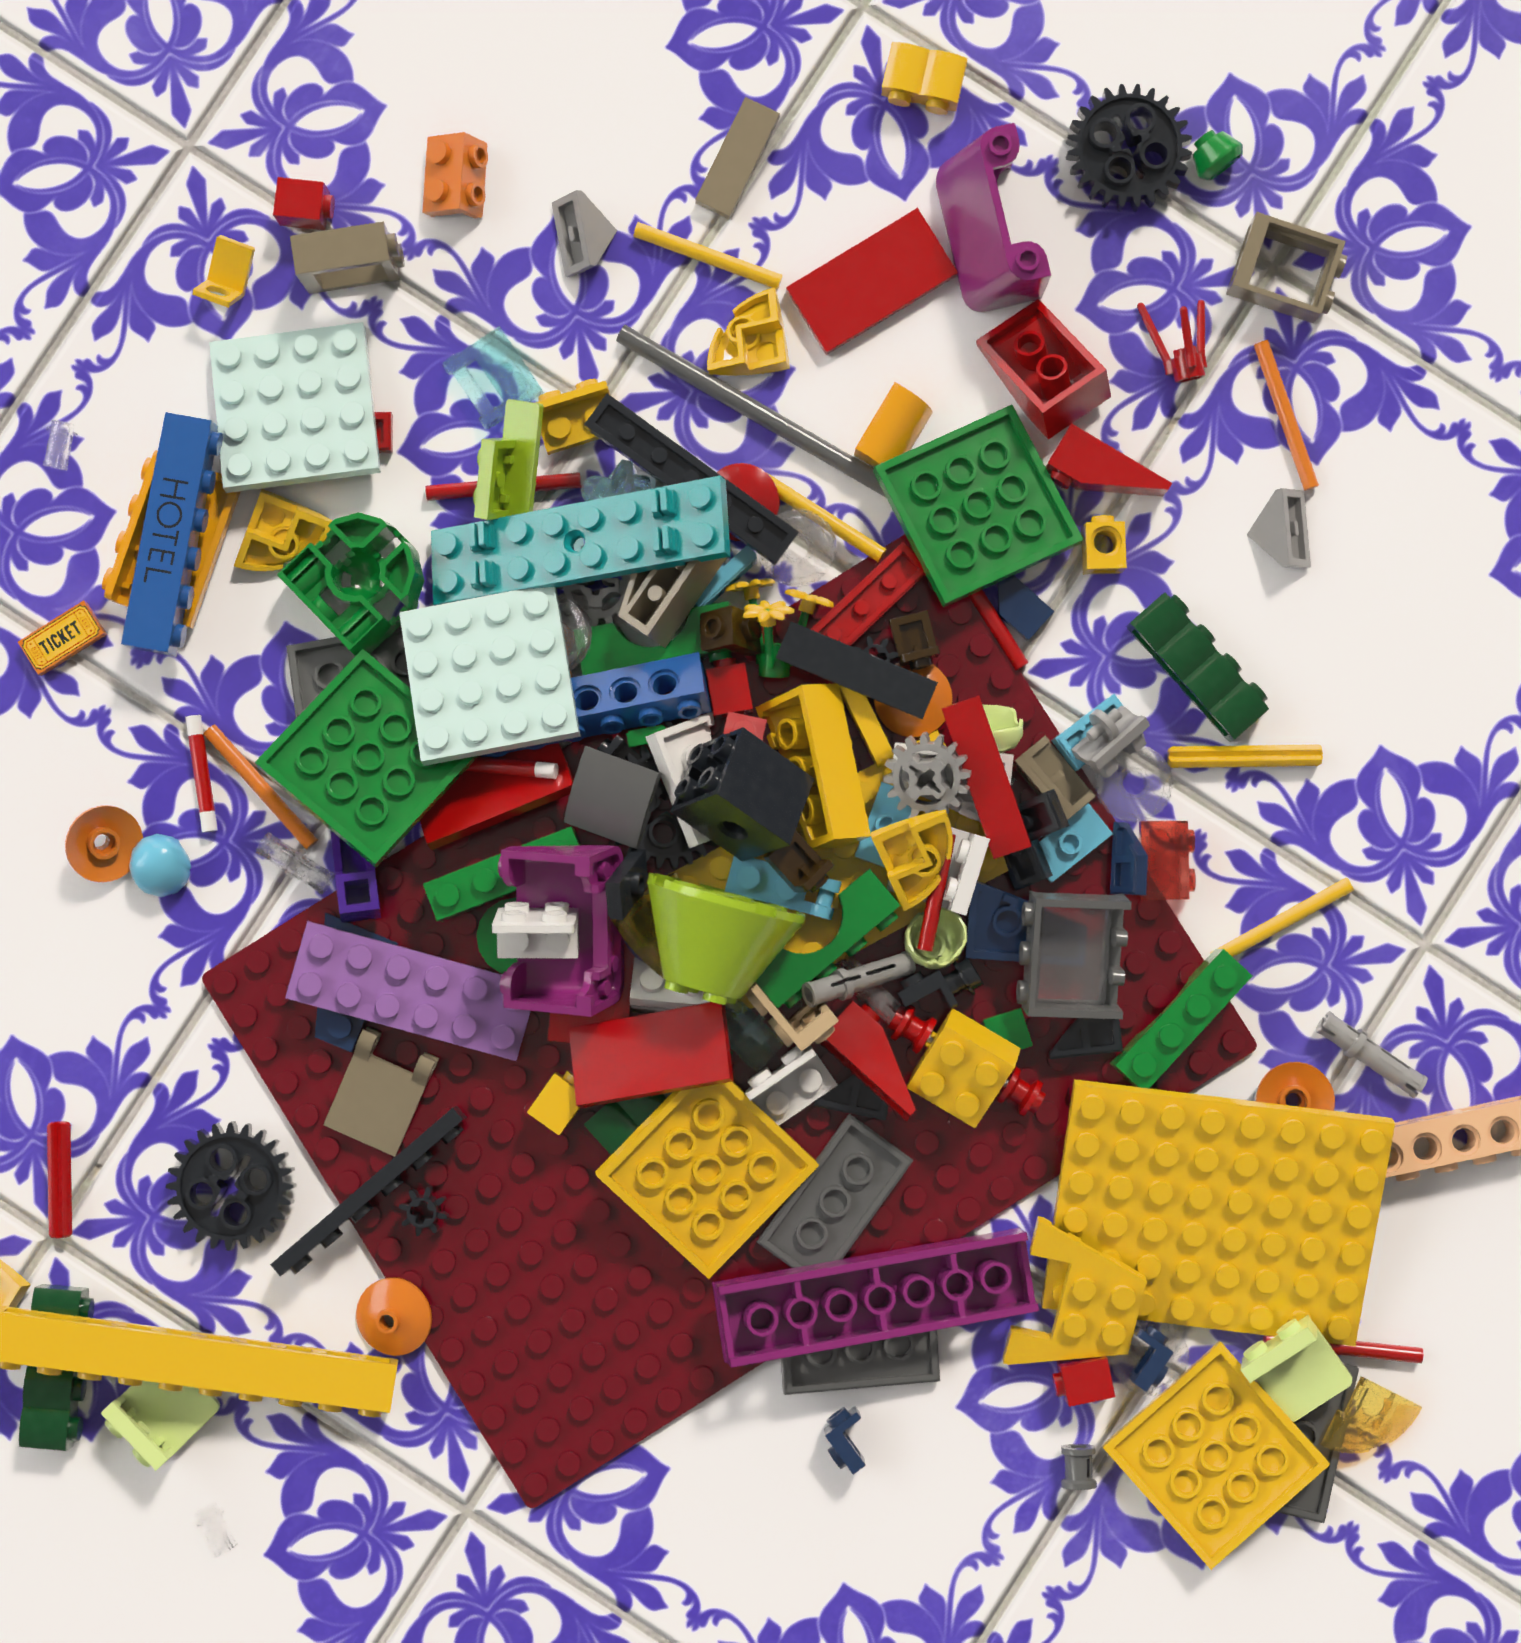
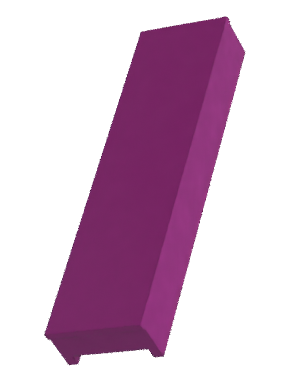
M1021 1228L712 1282L724 1362H727L732 1368L1039 1311V1306L1035 1301L1026 1244V1240H1028L1027 1232L1021 1230Z

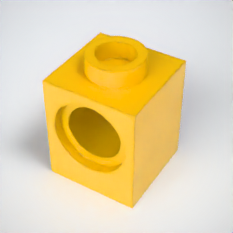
M1111 515L1091 517V522H1086L1081 528V535L1084 539L1082 541L1083 575L1121 574L1127 568L1125 521H1114V516ZM1098 535L1109 537L1113 543V551L1110 553L1099 552L1094 546V538Z
M566 1071L564 1075L559 1072L554 1073L527 1111L529 1115L558 1135L562 1134L579 1110V1107L576 1106L573 1073Z

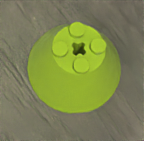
M649 873L647 884L663 978L666 979L664 988L675 992L698 994L699 991H703L702 999L722 1005H726V1003L736 1004L737 999H742L805 921V914L797 911L796 914L787 912L788 908L751 899L704 884L696 885L671 876Z

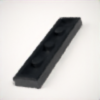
M790 622L776 656L777 660L919 719H923L938 683L794 622Z

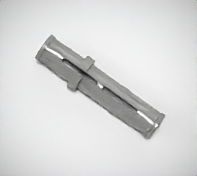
M903 951L900 954L850 970L840 968L834 970L831 976L803 984L802 996L805 1003L811 1008L837 998L842 1001L850 999L855 992L879 986L905 976H911L916 970L915 962L907 951Z
M1331 1011L1325 1014L1326 1018L1322 1017L1315 1032L1343 1049L1345 1056L1350 1059L1355 1057L1408 1093L1412 1098L1417 1097L1418 1092L1421 1093L1425 1087L1428 1077L1414 1070L1368 1038V1033L1363 1029L1356 1030L1335 1016Z

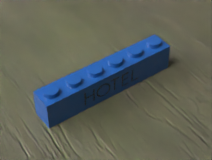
M165 412L121 641L122 645L130 649L176 657L178 648H183L185 644L187 627L183 625L185 609L189 610L193 603L194 587L190 586L192 572L197 571L200 566L201 548H197L200 532L204 533L207 528L209 513L204 508L207 494L211 495L214 491L216 473L212 471L214 456L220 455L223 442V434L218 432V426L212 420Z

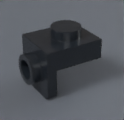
M936 970L925 977L919 971L902 980L900 984L903 989L896 992L902 1005L907 1007L939 989L945 1002L951 1009L958 1005L955 996L960 994L951 975L948 973L942 976L940 970Z

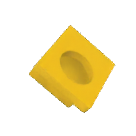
M222 235L216 237L207 280L195 287L192 295L227 308L245 296L255 248ZM211 292H218L225 296L216 295Z

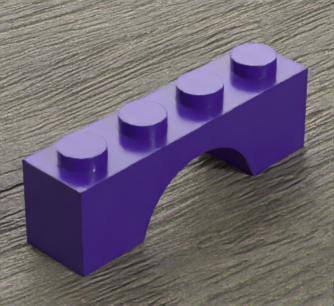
M330 830L341 922L381 918L375 867Z

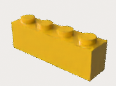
M800 685L755 707L759 718L767 719L771 733L766 737L770 747L778 750L781 755L815 778L799 820L807 843L812 849L848 846L871 837L839 685Z

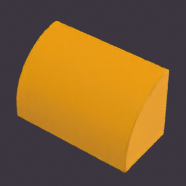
M894 382L857 444L854 456L875 467L910 451L933 414L932 409L913 392Z

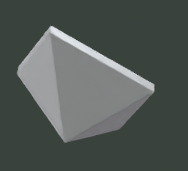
M575 190L551 202L565 277L569 278L596 266L617 232V229L582 190Z
M1276 489L1247 533L1255 543L1282 567H1311L1303 490Z

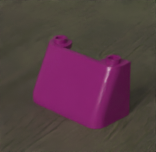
M1015 122L996 126L983 133L944 162L936 175V189L954 265L958 271L957 277L962 298L971 310L977 312H987L1042 299L1052 276L1044 249L1032 241L1011 244L997 181L1003 171L1011 169L1012 162L1017 158L1020 150Z
M511 846L501 850L498 873L507 886L516 887V902L529 903V908H545V904L549 902L569 903V908H578L579 934L578 958H517V962L512 964L502 974L500 979V991L503 994L504 1008L592 1017L620 1000L624 988V940L621 932L623 920L610 919L608 916L605 890L606 881L623 861V854L618 846Z

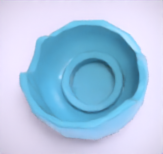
M154 834L142 838L132 849L129 863L130 873L136 885L144 893L165 897L177 893L188 882L191 869L190 858L176 838Z

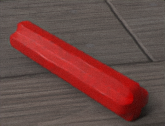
M54 1121L47 1125L49 1236L58 1239L67 1238L72 1235L71 1125L67 1121Z

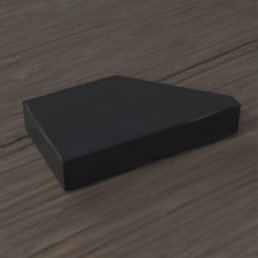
M1076 1018L1050 1050L1049 1059L1123 1051L1120 1020Z
M854 1074L815 1100L814 1103L816 1107L886 1120L889 1107Z

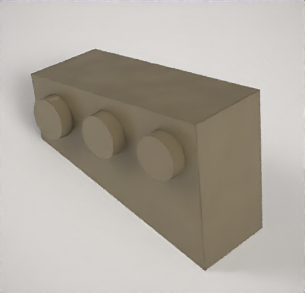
M726 558L704 562L694 560L685 562L686 565L631 574L618 616L666 648Z

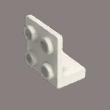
M951 827L952 834L956 835L942 907L966 915L990 839ZM888 880L887 890L895 893L890 881Z
M508 902L505 903V908H498L492 923V933H497L498 958H578V908H569V903L549 902L545 904V908H529V903Z
M811 1045L803 1051L797 1046L780 1057L784 1064L771 1072L768 1067H765L748 1079L751 1087L746 1090V1096L749 1100H753L778 1125H781L837 1086V1083Z

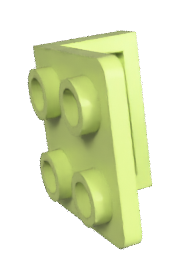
M1309 1315L1299 1321L1296 1319L1290 1320L1277 1330L1276 1333L1278 1335L1265 1343L1263 1340L1258 1341L1243 1353L1241 1371L1249 1383L1257 1380L1261 1387L1293 1422L1352 1384L1350 1372Z
M142 1381L141 1386H130L120 1397L112 1401L101 1414L106 1419L105 1425L108 1430L117 1438L121 1439L124 1437L134 1448L132 1452L135 1458L146 1467L152 1466L156 1471L219 1411L220 1402L214 1396L199 1394V1388L183 1386L182 1391H167L159 1389V1383Z

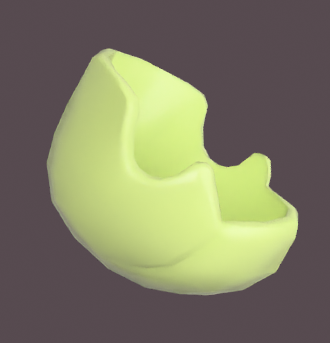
M983 705L999 753L1015 748L1023 736V719H1019L1018 723L1016 711L1013 708L1000 705Z
M942 907L933 952L917 949L924 912L918 913L910 921L904 933L905 950L916 964L926 968L940 969L949 966L958 959L967 943V926L958 913Z

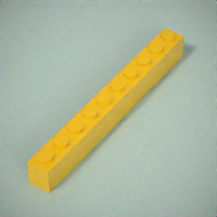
M0 1306L1 1369L20 1370L21 1365L35 1366L38 1373L45 1375H61L62 1370L78 1372V1378L91 1381L102 1380V1375L118 1377V1383L128 1386H141L142 1381L159 1383L158 1388L167 1391H182L183 1386L199 1388V1394L214 1397L222 1396L223 1391L239 1393V1399L251 1402H261L263 1397L278 1398V1404L289 1407H301L303 1402L317 1403L318 1409L323 1411L341 1412L342 1407L358 1409L359 1415L366 1417H381L382 1412L390 1413L398 1366V1359Z

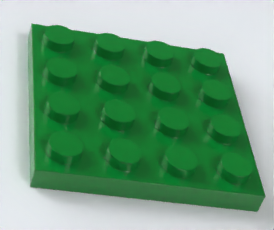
M1009 405L876 465L873 469L880 487L943 608L1076 547L1084 540L1013 405Z
M362 649L255 761V765L376 868L479 756L424 766L420 758L411 689Z

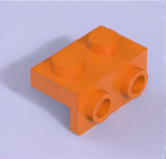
M466 132L427 137L422 213L431 217L461 213L474 219L483 217L486 198V165L488 162V146L486 142Z

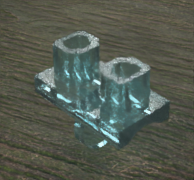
M622 459L608 478L600 476L588 477L581 486V494L585 501L651 489V481L648 476L634 474L633 461Z
M737 999L736 1004L726 1003L725 1010L730 1047L739 1055L740 1059L758 1073L785 1043L763 1022L766 1019L764 1016L762 1017L760 1013L756 1015L740 999Z

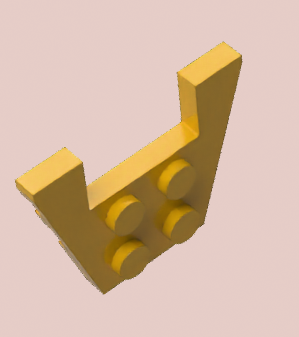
M1038 1216L1030 1245V1255L1066 1262L1069 1265L1051 1333L1010 1325L1002 1357L1003 1364L1013 1365L1128 1354L1147 1284L1146 1276L1103 1251L1099 1252L1082 1242L1081 1238L1074 1234L1066 1233L1053 1226L1052 1222L1046 1218Z

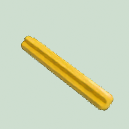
M1319 744L1172 746L1167 751V763L1170 768L1318 766L1322 764L1323 751Z

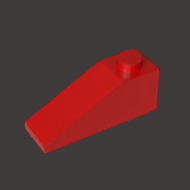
M1072 423L1045 466L1054 484L1064 489H1068L1071 486L1076 490L1163 497L1172 485V482Z
M852 1001L837 1017L839 1021L833 1025L835 1031L820 1044L908 1122L916 1108L884 1029L878 1023L880 1017L866 1004L859 1006Z

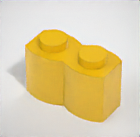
M892 42L881 95L887 97V101L896 106L908 107L910 103L925 105V109L933 114L946 115L948 111H957L968 58L950 52L929 50L913 44Z

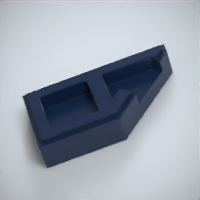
M1015 575L997 583L998 614L1000 618L1028 642L1055 611Z
M1114 822L1110 894L1146 895L1148 855L1129 823Z

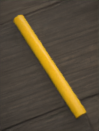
M640 222L635 227L633 234L635 238L763 285L775 287L777 290L780 287L783 278L782 274Z
M769 474L776 484L780 500L875 561H881L887 551L886 548Z
M1346 877L1217 949H1224L1232 957H1235L1353 892L1354 888Z

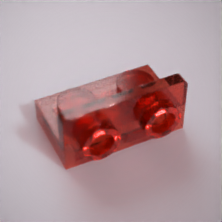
M1139 821V842L1148 855L1146 895H1140V900H1189V892H1195L1196 887L1195 869L1189 868V853H1194L1195 850L1194 829H1188V821Z

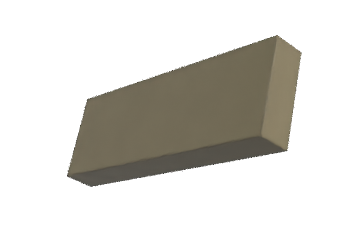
M747 97L744 98L698 192L695 204L729 220L731 219L780 118L779 112Z

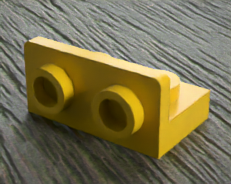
M588 379L576 384V390L561 394L560 390L546 392L538 397V402H534L544 406L541 435L548 455L599 440L598 437L584 428V424L607 393L610 395L606 381L598 382L597 379Z

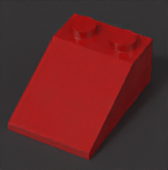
M1039 299L976 340L977 347L1022 411L1048 440L1111 398L1107 369Z

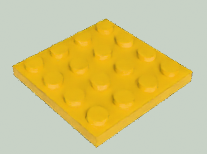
M727 1082L672 1092L595 1173L604 1184L702 1274L710 1279L814 1172L819 1164L753 1100H749L746 1094L734 1082Z
M1218 1341L1102 1445L1103 1449L1211 1570L1330 1465L1323 1454L1267 1394L1256 1380L1249 1383L1241 1371V1363L1221 1341Z

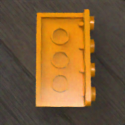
M157 450L154 451L152 458H146L142 466L141 479L143 483L139 495L134 494L129 503L128 516H130L127 529L126 531H121L116 540L115 553L118 554L114 566L107 569L102 581V589L105 590L104 598L128 607ZM215 472L216 482L214 491L211 495L207 494L204 508L208 510L209 517L206 531L204 533L200 532L197 548H201L200 566L197 571L192 572L190 586L194 587L193 603L189 610L185 609L183 625L193 629L241 493V491L226 493L223 489L222 474Z

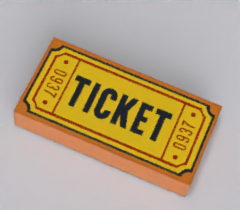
M83 600L18 641V644L37 674L42 676L100 640L107 633L89 604Z

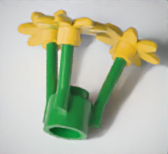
M771 578L753 579L749 583L739 581L738 583L728 585L725 588V592L744 591L745 601H749V604L744 607L746 612H744L743 618L758 617V622L764 627V641L763 634L760 638L761 654L756 655V664H759L758 675L772 678L789 677L790 666L792 665L776 659L781 643H773V626L776 625V620H784L785 614L794 613V609L786 606L784 601H778L771 605L765 600L760 601L759 605L757 599H760L759 588L773 586L775 580ZM787 589L784 594L801 599L798 609L801 611L798 624L806 627L809 615L814 613L816 603L827 607H834L832 601L817 595H808L806 592L795 589Z

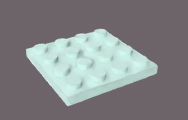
M363 322L209 342L217 430L223 434L220 462L223 489L226 493L381 473L366 328Z
M557 588L514 590L399 612L420 758L424 766L580 737Z

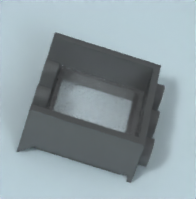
M1029 891V902H1023L1021 914L1022 925L1027 926L1026 941H1021L1019 946V963L1024 965V979L1018 980L1016 988L1017 1003L1022 1004V1008L1028 1016L1123 1019V1011L1117 1005L1118 986H1124L1125 971L1120 966L1121 947H1126L1128 943V933L1123 928L1124 910H1131L1132 903L1124 894L1097 895Z

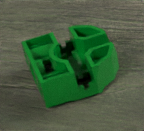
M357 512L334 519L328 525L331 530L326 534L328 537L324 542L320 540L316 545L310 542L277 574L355 656L362 649L371 654L401 626L400 614L396 618L393 616L388 621L374 605L380 602L391 590L405 605L400 612L417 609L418 600L425 581L420 564V556L415 547L390 523L381 518ZM394 538H397L401 544L384 559L379 552ZM342 540L351 550L345 553L346 559L342 562L338 560L334 566L325 555ZM343 573L351 576V587H342ZM328 589L342 602L350 605L342 614L338 615L320 597Z

